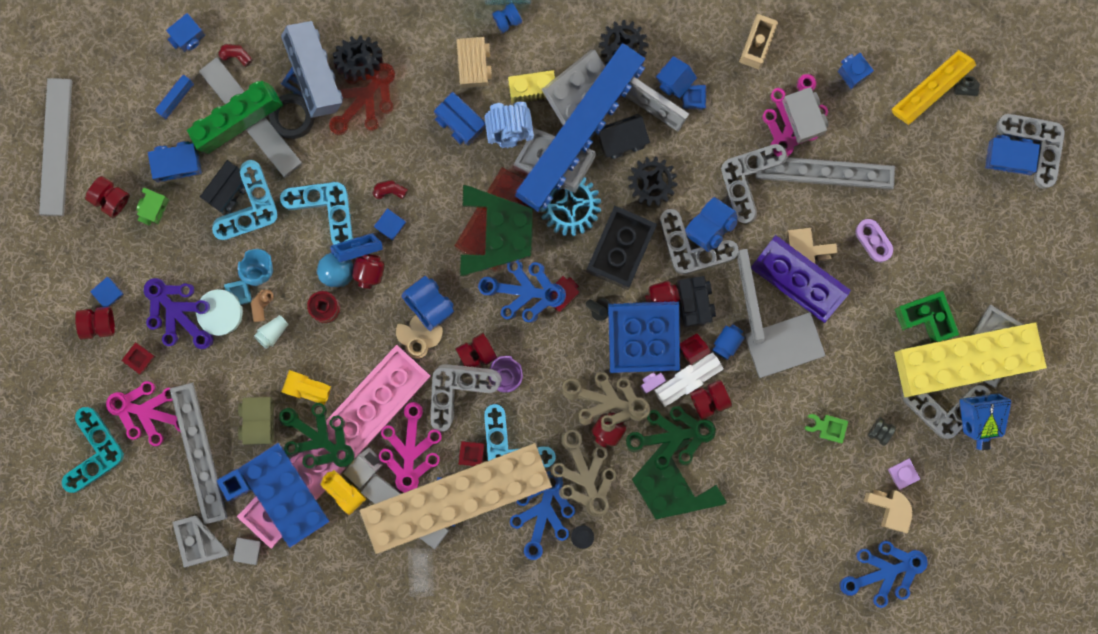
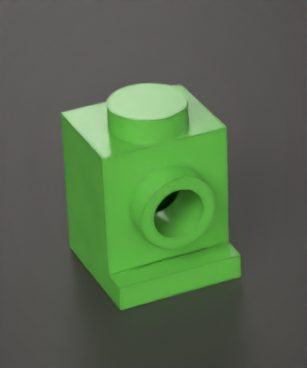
M143 188L142 192L146 195L138 202L137 215L139 218L137 221L149 226L152 222L159 224L169 199L154 191Z

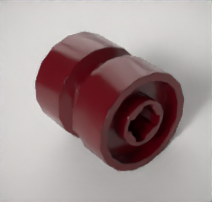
M104 176L98 177L92 183L85 196L86 201L95 207L101 206V211L111 218H115L121 213L130 198V194L120 187L114 188V183Z
M327 291L315 292L307 302L309 314L320 323L328 324L334 322L340 314L341 306L339 301Z
M111 307L96 308L95 312L91 309L76 311L75 323L80 340L92 339L96 334L99 337L115 335V320Z
M484 333L472 338V343L465 342L455 348L464 366L481 368L482 363L487 365L497 359ZM476 350L479 357L473 359L470 352Z
M721 380L708 384L706 390L700 388L690 393L692 402L702 420L714 415L715 410L721 412L732 407L729 395Z

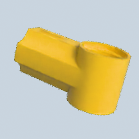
M289 370L281 392L325 405L331 386L308 379V376Z
M335 470L324 475L320 483L348 515H351L366 500V497L353 484L350 485Z

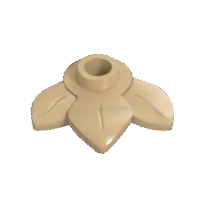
M417 315L412 318L409 326L398 324L396 328L398 341L405 345L407 354L415 359L424 357L429 348L438 345L443 333L442 326H437L430 332ZM415 343H420L422 346L418 352L413 350Z

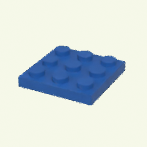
M679 302L608 304L610 373L680 370Z

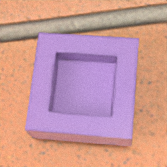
M653 372L642 379L644 384L640 387L647 394L666 380L661 373L656 376Z
M910 458L888 469L898 490L920 480Z

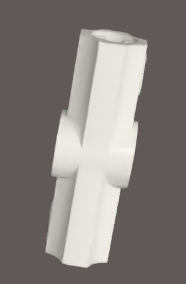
M711 353L693 366L689 365L675 374L674 378L654 391L665 407L684 394L687 395L703 385L704 381L722 371L723 367L714 353Z

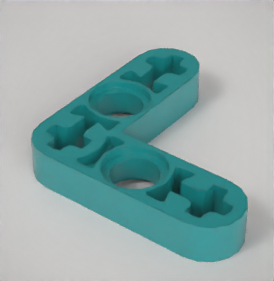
M90 407L80 408L75 414V421L96 454L63 476L62 487L69 493H77L118 466L124 458L121 447L98 413ZM84 412L92 414L90 417L92 424L99 423V426L93 427L89 432L87 428H91L90 424L81 420L84 417ZM98 430L104 431L106 435L102 443L94 441V433ZM110 441L112 445H109L108 448L110 451H117L118 453L115 456V462L107 460L109 453L106 449L100 450V447L106 446ZM92 462L99 466V471L94 476L89 475L87 472V466ZM81 470L83 476L88 481L85 482V479H80L76 483V488L74 486L69 487L68 484L71 482L69 478H78L81 476L78 471Z

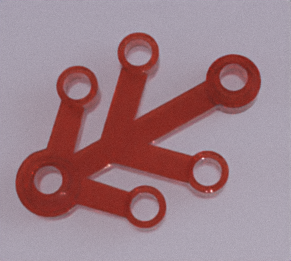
M380 64L381 69L380 71L374 70V76L367 74L366 80H372L367 87L348 89L337 87L341 91L343 99L356 98V100L342 116H334L330 120L329 128L333 134H345L348 130L349 121L364 104L366 109L364 125L366 129L375 131L378 128L379 123L375 117L374 92L379 87L382 98L379 104L381 112L389 114L393 111V103L390 101L389 84L395 78V71L390 64ZM382 71H386L388 73V76L386 78H381L379 76ZM358 77L357 81H349L348 79H345L349 85H354L358 81H363L362 77ZM389 103L391 106L390 109L384 110L382 105ZM374 120L376 122L375 126L368 127V121ZM342 123L343 129L336 130L335 125Z

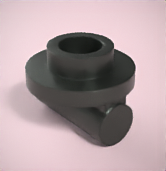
M964 76L956 83L954 94L978 96L980 83L972 76Z
M600 298L596 302L589 299L586 302V307L592 310V317L595 320L603 321L608 317V304L610 302L604 298Z

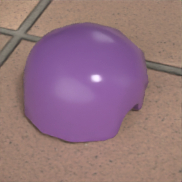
M500 356L489 367V369L496 370L501 376L502 381L497 389L498 391L508 393L520 386L523 379L521 365L512 359L511 356ZM488 376L490 384L493 385L496 381H492V377Z

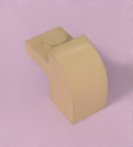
M811 228L788 230L785 233L786 243L813 263H815L816 257L818 261H827L832 259L831 256L837 254L836 244L813 246Z
M873 490V493H866L864 502L886 508L882 527L908 533L912 520V507L902 493L891 490L889 498H886L887 493Z

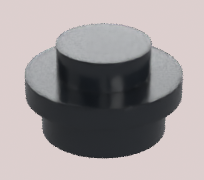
M577 526L571 533V541L577 548L586 549L592 545L594 533L588 526Z

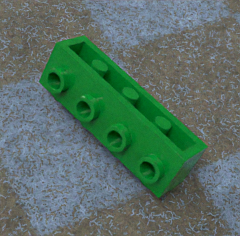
M257 81L252 83L249 89L242 94H236L231 97L230 102L224 106L213 109L206 118L196 120L192 127L187 129V132L197 150L210 154L283 106L272 85L264 81Z

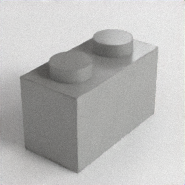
M811 87L784 97L782 103L798 144L825 134L828 120L824 113L821 114L818 107L820 105L819 97L816 92L813 93Z

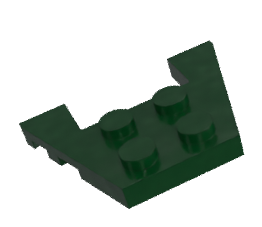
M463 185L462 206L487 208L485 255H461L460 277L531 257L533 209L474 187Z
M683 440L676 451L690 444V440ZM670 442L662 443L631 479L655 520L721 506L727 503L717 485L695 497L672 457L667 469L661 470L657 468L656 458L664 452ZM662 458L658 461V463L660 465H665L667 461Z

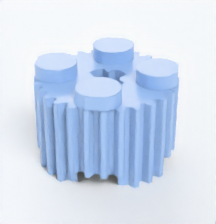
M516 102L513 106H504L502 103L490 106L491 111H488L484 117L488 143L493 144L497 142L500 147L509 148L517 146V142L526 139V141L533 140L534 133L531 113L525 102Z

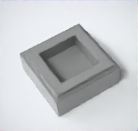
M237 538L233 561L257 565L261 541Z

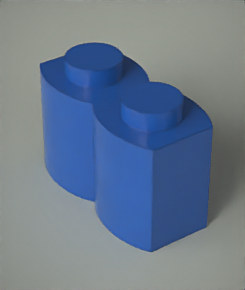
M713 197L685 229L687 238L707 252L717 248L723 240L722 236L728 231L731 232L736 227L738 219L736 211L716 197Z
M424 276L406 289L402 294V298L417 315L422 324L431 332L452 316L454 306L448 297H443L439 293L437 283L433 279H428Z

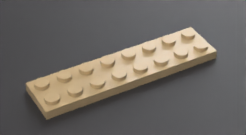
M536 443L363 508L360 510L374 551L378 554L546 490L552 486Z

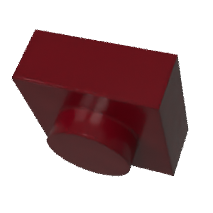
M698 333L679 343L680 352L690 364L710 354L709 347Z
M135 342L121 361L139 375H142L156 356Z
M461 441L458 464L467 466L482 464L484 443Z

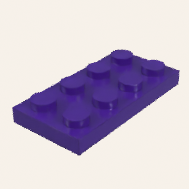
M776 235L751 266L753 271L824 323L851 291Z

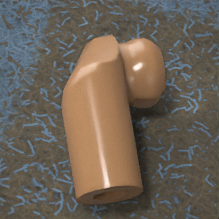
M261 290L252 299L251 308L254 322L265 321L263 309L273 300L274 295L272 291Z

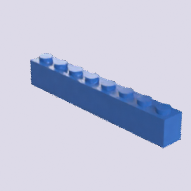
M624 43L621 44L520 185L515 197L539 212L541 207L547 208L553 199L551 193L555 188L559 190L566 181L564 175L568 169L570 171L575 169L580 161L577 158L581 151L587 152L593 143L590 140L593 134H599L606 125V122L603 121L608 114L611 116L614 114L619 106L617 101L620 96L626 97L632 88L630 82L634 77L638 79L645 70V67L642 66L645 61L643 56Z

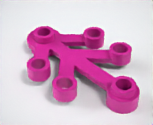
M810 74L802 75L797 82L799 91L810 87L813 91L816 87V79ZM806 79L810 80L811 86H805L803 81ZM776 88L772 91L770 97L776 103L784 121L785 128L783 133H781L775 121L777 114L773 109H767L763 113L762 119L768 125L774 138L771 145H779L780 142H784L787 145V156H789L793 152L794 146L799 144L795 136L791 137L793 129L782 103L785 92L781 88ZM774 93H781L782 98L776 99ZM819 105V109H822L824 111L825 116H827V107L824 105ZM771 113L774 118L773 120H767L765 115ZM815 137V138H813V139H810V141H814V140H816L818 137ZM776 149L773 150L775 156L779 157L782 155V152H778Z
M150 381L143 382L140 387L126 395L116 392L107 399L106 407L108 411L113 415H119L127 430L126 435L131 440L139 439L142 432L139 427L134 426L128 412L138 415L152 446H160L164 441V437L161 433L157 432L151 419L175 425V428L181 432L177 416L154 410V408L167 401H173L172 398L168 399L166 397V393L170 388L164 389L160 395L141 405L131 402L142 395H152L155 392V385ZM146 384H150L152 387L148 393L144 391ZM117 400L122 401L121 408L115 407V402ZM133 428L138 431L136 437L130 435V431ZM154 435L160 437V441L157 444L152 441Z
M416 402L407 404L404 409L405 417L408 419L406 446L396 436L393 427L385 426L381 430L382 437L389 440L404 458L403 470L393 459V453L389 449H383L379 453L380 461L386 463L397 476L395 480L396 486L404 493L416 489L419 484L418 478L431 467L437 466L440 461L437 454L430 453L426 456V461L413 470L414 460L431 445L439 443L442 438L438 430H431L428 433V437L415 447L417 420L423 414L421 405ZM411 407H416L418 409V414L416 416H411L409 414V409ZM390 428L393 431L391 437L384 436L383 432L385 429ZM431 433H438L439 439L432 441L430 439ZM386 451L391 455L387 461L381 457L382 453ZM432 455L437 458L436 464L433 465L428 462L429 456ZM410 477L412 480L411 485L405 486L402 482L403 478Z

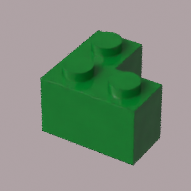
M944 291L894 309L902 331L924 323L931 343L941 342L960 335Z

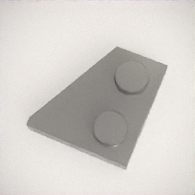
M198 516L173 522L184 567L229 555L227 549Z

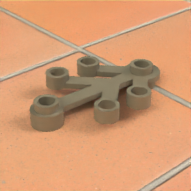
M598 372L595 375V385L602 388L605 395L582 389L580 382L576 379H568L562 385L563 395L567 399L575 400L582 398L600 404L579 412V421L583 425L591 424L594 417L611 410H623L613 416L606 415L601 419L602 429L609 432L614 430L615 424L630 418L636 421L644 420L650 413L649 404L644 399L636 397L631 389L630 381L626 378H621L617 381V391L620 394H624L627 401L618 398L609 382L608 374L605 372ZM604 378L605 381H599L598 379ZM624 384L627 385V387L622 388L620 387V385ZM584 415L590 416L587 419L583 418ZM610 421L612 424L606 425L605 422Z
M569 430L563 434L562 444L570 450L579 474L565 468L562 463H556L550 469L551 475L555 478L563 477L583 486L587 495L574 491L571 485L562 486L559 490V495L562 499H572L585 505L589 515L601 517L608 511L609 503L606 495L611 482L616 479V472L611 468L603 470L601 472L602 483L598 491H596L594 481L602 461L608 455L607 450L600 446L592 451L593 460L588 470L579 448L582 442L581 434L576 430ZM568 436L574 439L572 445L567 442ZM597 450H601L603 452L602 458H599L597 456ZM556 466H559L562 470L560 475L555 472ZM607 471L612 474L610 480L605 477ZM565 488L570 490L569 496L564 495L563 491ZM595 501L600 505L598 510L593 507Z

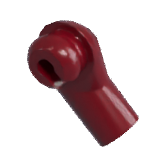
M224 44L218 51V55L222 60L236 57L244 67L253 62L250 55L240 45Z
M392 180L377 183L374 186L373 196L376 199H382L386 194L392 193L403 200L408 189Z

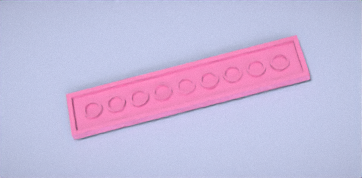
M396 345L326 420L329 441L336 445L335 430L330 426V419L336 415L340 416L345 420L344 433L346 445H349L354 450L355 460L431 376ZM337 419L334 422L335 427H338L341 424L340 419ZM324 448L301 452L290 459L316 500L326 491L320 485L324 475L333 470L341 475L347 468L338 467L334 463L319 465L314 469H308L303 465V457L307 454H312L315 457L329 454L330 452ZM342 451L339 453V459H344L346 453ZM309 458L307 460V465H312L314 459ZM257 497L237 516L271 549L281 540L282 535Z

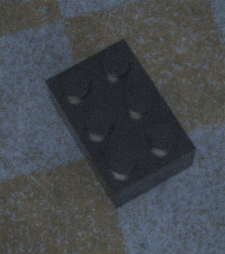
M614 205L586 272L629 290L657 224Z

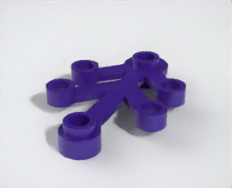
M158 278L150 279L145 283L144 294L150 300V317L146 320V325L149 329H159L162 326V319L159 317L160 303L166 308V333L162 336V342L165 346H174L178 341L176 320L191 334L193 343L197 348L207 349L212 346L214 341L213 335L205 330L200 331L183 313V311H191L198 314H206L210 310V304L205 300L173 302L167 296L169 294H180L182 297H191L194 294V287L191 284L185 283L180 286L166 285L164 281ZM154 285L158 288L156 294H153L151 290ZM185 286H188L190 289L187 295L183 292ZM201 303L205 304V310L203 312L199 309V305ZM153 318L157 320V325L155 327H153L151 324V320ZM168 335L173 337L171 344L167 342ZM200 336L205 338L204 344L199 343L198 339Z

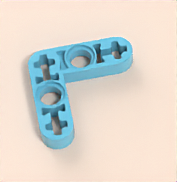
M245 161L240 168V175L252 206L217 218L212 226L213 234L216 238L226 240L270 225L276 221L277 208L261 166L256 161ZM248 167H251L252 170L256 169L254 172L256 181L253 183L250 174H245ZM256 187H261L265 190L266 193L262 198L253 196L252 191ZM267 209L271 212V217L266 218L265 215H262L263 210ZM253 212H256V215L259 216V222H255V215L253 214ZM246 215L252 221L250 225L242 226L239 224L238 219ZM232 219H234L236 230L233 229ZM219 224L227 227V232L223 233L222 230H218Z
M333 182L285 189L281 193V204L288 210L327 206L333 244L340 243L336 241V238L340 237L339 229L334 230V226L342 227L347 225L348 228H343L344 235L348 236V239L345 241L353 239L348 193L343 184ZM338 187L339 191H343V194L339 195L340 203L345 202V206L336 205L331 207L332 203L336 204L335 197L330 195L331 192H334V188ZM317 190L320 192V199L317 202H310L307 197L310 191ZM300 191H304L303 198L305 204H301V199L294 200L293 205L285 201V198H288L290 193L294 197H300ZM336 210L345 211V220L336 222L333 219L334 212Z
M497 404L487 407L484 417L489 461L495 459L498 454L503 456L518 449L508 450L504 409ZM493 408H497V412L502 413V416L498 417V425L503 423V429L496 427L489 430V424L494 425L493 418L488 417V413H492ZM495 431L501 432L504 436L503 442L499 445L493 444L490 440L491 434ZM537 447L540 455H542L544 450H547L548 454H552V459L548 460V464H543L544 467L547 468L553 465L556 458L555 452L549 447Z

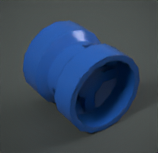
M513 3L506 5L502 11L497 10L492 13L494 21L502 34L507 32L509 27L513 25L518 26L523 23Z

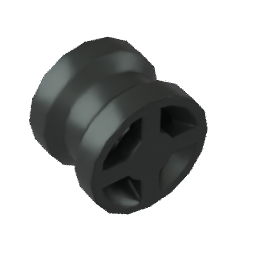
M879 417L872 426L868 437L879 440L880 444L885 446L894 434L896 426L893 424L888 425L883 418Z

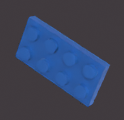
M279 443L238 468L289 548L330 522Z

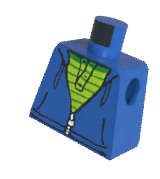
M999 393L960 399L963 432L965 435L977 440L976 448L978 450H990L991 438L1003 437L1005 435L1011 400Z

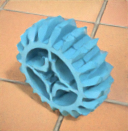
M585 177L578 189L588 199L576 198L572 191L565 189L563 200L557 201L554 204L550 202L546 209L541 207L539 210L542 212L547 211V213L542 215V220L550 218L551 220L548 221L547 227L549 228L556 224L554 228L555 233L561 227L564 228L563 236L567 235V229H571L572 236H576V228H579L580 233L583 234L585 233L583 225L591 229L592 223L589 220L595 222L598 220V217L593 213H600L601 208L594 205L600 204L601 199H593V197L597 196L599 192L598 190L590 192L594 184L591 182L585 186ZM555 188L551 196L553 197L559 190ZM568 194L570 195V200H573L572 203H576L573 206L572 216L568 207H564L567 204ZM589 206L586 216L576 222V211ZM557 210V212L562 211L566 213L569 223L559 220L552 211Z

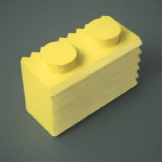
M554 70L508 77L511 102L514 104L515 102H524L525 100L528 102L534 99L537 101L538 98L540 100L542 98L546 99L541 89L555 79Z

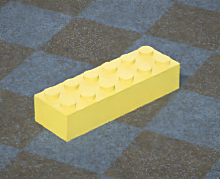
M1036 322L894 352L904 398L1047 368Z

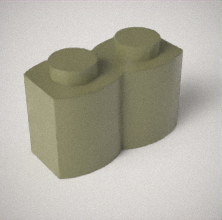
M272 397L243 398L242 403H239L238 406L239 417L243 419L242 426H239L238 429L239 440H242L243 445H273L274 399Z

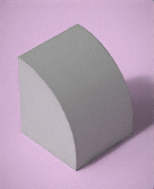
M368 447L356 457L343 474L361 489L385 463L380 461L379 457Z

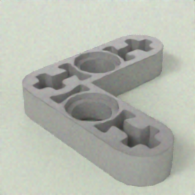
M1013 114L1003 115L996 124V128L1001 135L1040 142L1034 182L1042 189L1053 186L1058 176L1064 140L1063 127L1056 122ZM1007 119L1010 120L1011 125L1017 126L1019 121L1022 122L1019 127V133H1017L1018 128L1011 127L1007 131L1006 126L1002 125V123L1006 122ZM1027 123L1035 126L1036 133L1034 135H1028L1025 132L1024 127ZM1042 125L1044 126L1043 131H1050L1052 128H1054L1055 133H1058V136L1052 139L1051 134L1043 133L1041 135L1042 137H1039L1042 131ZM1045 150L1054 152V161L1048 162L1044 159L1043 153ZM1053 166V169L1050 168L1047 172V177H1050L1051 180L1045 184L1044 179L1040 178V176L1045 174L1046 167Z
M770 145L730 158L723 163V178L732 208L736 211L739 222L748 224L753 222L757 216V210L746 176L784 164L788 156L786 149L781 145ZM775 149L778 152H782V155L779 156V161L771 158L767 160L769 164L766 165L762 153L765 152V156H770L774 154L773 150ZM752 156H758L761 160L760 166L756 169H752L748 165V161ZM731 163L734 166H738L735 174L737 178L742 177V181H734L730 184V180H734L732 173H727ZM737 185H743L745 188V194L741 198H737L733 194V189ZM749 200V203H744L746 209L752 212L748 215V219L740 216V213L743 212V207L741 204L737 206L736 202Z
M667 209L661 214L660 225L673 268L677 273L682 275L730 262L738 255L737 244L731 240H724L717 247V252L724 250V245H728L729 248L734 249L731 257H728L727 254H722L718 256L721 260L716 261V253L712 249L709 251L712 255V261L708 264L702 263L699 255L706 250L702 247L694 250L690 249L679 212L674 209ZM667 214L677 218L674 221L675 229L680 227L681 231L667 234V231H671L670 224L664 222L667 219ZM673 236H680L684 242L683 246L674 248L670 242ZM684 249L687 250V253H683L684 260H689L690 262L686 270L683 267H678L677 264L680 263L679 254L674 256L673 252L677 253Z
M449 364L438 366L432 377V427L441 432L448 430L453 423L455 389L493 393L501 384L500 374L493 369ZM442 371H445L446 376H449L445 381V386H441L443 377L439 375ZM463 373L472 375L473 382L471 384H466L461 380ZM488 376L492 377V381L496 382H494L493 385L490 386L488 381L483 380H486ZM446 393L449 397V402L441 403L437 399V394ZM445 409L443 418L447 421L441 424L438 418L441 415V410Z
M978 385L969 389L962 398L976 397L975 391H983V395H990V391L985 386ZM902 393L903 401L939 437L943 439L953 438L962 430V419L957 415L960 400L946 412L927 393L917 395V398L920 401H923L925 398L927 402L923 403L918 410L916 406L920 403L915 399L910 401L909 397L904 398V393ZM928 405L936 409V415L932 419L924 415V409ZM952 415L954 420L959 422L960 425L958 426L957 423H954L950 427L951 434L948 432L943 434L942 430L944 428L942 424H949L953 420L949 418Z

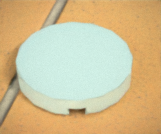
M217 289L209 291L201 297L200 300H205L210 304L208 313L198 314L196 312L198 323L203 330L212 335L222 336L237 329L242 321L243 309L236 295L226 290ZM204 303L199 305L200 311L203 312L205 310Z

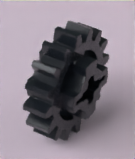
M622 20L621 25L614 21L613 28L611 29L607 26L605 28L607 34H601L600 36L604 41L599 43V48L604 49L600 52V56H607L606 64H608L618 50L620 39L624 44H628V47L631 49L639 45L637 53L643 57L647 55V52L643 50L649 46V43L643 42L647 39V34L641 35L642 27L640 26L635 29L633 21L630 25H626L625 20ZM624 31H625V32H629V33H631V34H633V35L630 36V35L624 33ZM614 35L615 42L608 46L610 38Z
M360 35L355 40L351 36L349 42L342 40L343 46L337 45L336 52H333L334 67L338 70L339 75L344 74L345 79L353 76L354 81H357L358 77L366 80L367 74L374 76V70L380 71V64H383L382 49L378 46L377 41H371V37L363 40L362 35Z
M655 156L654 160L650 162V159L645 157L644 164L641 161H637L638 169L631 168L630 171L634 176H628V181L633 182V184L628 186V190L635 191L632 194V198L640 197L639 204L645 200L647 201V207H650L652 202H655L658 207L660 206V200L667 203L669 201L667 195L673 196L675 194L671 188H676L678 183L672 182V180L677 178V174L670 173L673 166L666 167L667 160L664 159L659 163L658 157ZM649 167H655V170L649 172L645 171L644 169ZM663 172L667 177L668 185L662 179ZM656 174H658V175H657V178H656V179H657V180H656V183H657L658 185L653 184V185L649 188V190H647V189H648V186H649V185H648V183H649V180H648V179L651 180L653 177H655ZM637 179L643 184L642 192L638 187ZM657 191L659 193H662L658 196H649L651 193Z

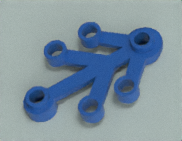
M519 260L508 263L507 269L515 275L522 286L498 283L492 277H484L480 280L478 288L483 295L492 296L497 292L521 295L510 305H506L501 309V316L509 320L515 318L517 311L534 297L542 299L531 309L527 308L523 311L522 318L525 322H535L539 313L548 306H560L566 297L564 288L559 284H552L544 273V266L537 262L530 264L529 273L532 276H536L543 289L534 287L522 270L523 264ZM516 262L518 268L514 271L512 265ZM536 265L539 266V272L537 274L534 273V267ZM489 283L493 284V289L491 291L488 290ZM556 291L558 293V297L554 300L552 298V293ZM508 308L511 309V315L509 317L506 315V310ZM531 311L533 313V317L529 320L527 318V314Z
M547 471L548 478L556 480L554 487L527 496V502L524 504L520 503L519 500L516 501L520 506H525L529 503L530 499L544 492L542 502L520 515H513L510 519V525L518 529L526 521L538 515L531 542H528L524 547V554L530 560H536L542 555L543 549L540 542L547 518L554 528L555 536L558 540L564 541L569 536L567 528L563 527L550 505L552 496L554 495L561 506V513L565 518H571L575 514L574 507L559 495V490L563 486L562 477L555 478L551 475L550 471ZM567 506L571 507L573 510L572 514L569 516L565 515L563 512L564 508ZM519 517L521 525L514 526L512 523L513 518ZM560 529H564L567 533L566 537L559 538L557 532ZM536 546L538 548L537 554L531 555L529 548Z
M889 541L880 542L878 550L881 554L892 555L903 561L893 565L872 555L867 549H860L856 554L857 560L861 563H869L881 570L856 579L851 576L844 577L840 581V590L842 593L851 596L855 595L860 587L884 579L878 593L873 597L874 605L883 608L888 604L887 596L897 574L906 571L901 585L895 589V596L898 599L905 600L910 596L909 588L915 574L922 573L927 567L928 561L924 553L917 550L906 553L893 547V544ZM885 543L890 546L888 552H883L882 546ZM863 551L868 554L866 560H861L860 554ZM914 558L920 560V564L917 567L912 564ZM848 582L854 583V588L851 591L846 588ZM901 588L906 590L904 597L899 596L898 592ZM879 596L884 598L882 605L877 604L876 600Z

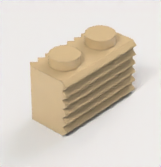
M757 14L741 55L740 63L755 69L762 67L778 25L776 20Z
M484 37L457 39L460 87L488 86V80H492L491 66H486V57H490L489 43L485 44Z

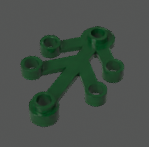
M315 403L311 408L312 414L316 416L318 432L299 419L298 413L292 408H285L279 413V421L282 425L288 428L295 427L312 439L311 441L301 443L287 442L284 446L286 454L296 456L301 452L321 448L330 452L329 454L317 457L312 454L305 455L302 463L306 468L314 469L319 465L334 463L336 466L344 468L352 464L355 453L349 445H346L344 433L345 420L337 415L330 419V426L335 430V445L329 441L325 416L327 408L322 403ZM318 407L323 408V411L320 414H316V409ZM290 413L291 418L285 421V414ZM337 419H340V426L335 427L334 422ZM295 445V451L290 453L289 447ZM345 451V458L339 459V453ZM313 458V464L308 466L307 460Z
M674 406L670 410V418L676 422L682 421L691 428L682 430L662 417L659 411L651 410L647 417L648 423L653 426H660L667 433L643 436L639 432H632L626 438V446L631 452H640L645 446L670 442L664 452L656 458L657 468L665 470L669 467L671 457L683 440L693 438L687 449L679 454L680 464L688 466L692 463L693 455L701 443H707L714 439L716 427L711 421H697L686 414L680 406ZM678 410L681 412V416L675 417L672 413ZM655 414L658 416V420L652 421L650 416ZM707 429L709 433L702 435L700 430ZM637 440L639 441L640 445L638 447H633L631 445V442ZM683 455H688L690 457V460L683 461L681 457ZM663 458L667 463L660 465L658 461Z

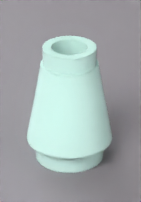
M279 315L257 329L254 337L264 348L273 347L289 324Z

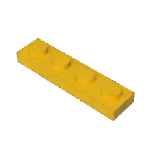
M958 50L891 109L893 114L906 124H911L976 66L974 59Z

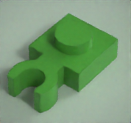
M814 414L807 416V418L815 421V426L812 428L805 426L804 429L806 431L814 432L818 430L820 431L819 438L843 444L848 421L825 415L823 421Z

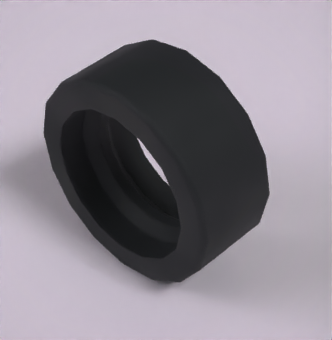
M292 93L281 95L279 99L283 106L295 103L304 109L305 121L297 129H286L280 124L278 118L279 111L283 107L281 106L269 114L271 125L279 135L285 138H301L311 130L314 124V117L311 118L304 97Z

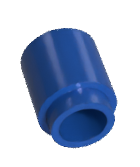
M733 324L730 327L725 326L714 342L715 346L712 351L726 360L730 356L733 357L745 339L742 336L743 331Z

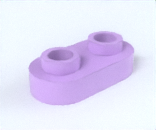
M871 219L861 221L856 227V236L869 256L876 262L888 260L893 254V246L878 223ZM864 228H869L871 235L866 236L863 233ZM877 247L884 249L883 255H879L876 252Z

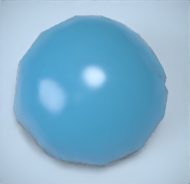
M248 250L245 252L243 260L238 262L239 278L246 284L259 286L267 282L273 274L272 259L265 250Z
M329 253L318 262L317 275L319 280L326 286L344 287L353 279L354 265L351 259L339 263L338 258L336 259L332 253Z

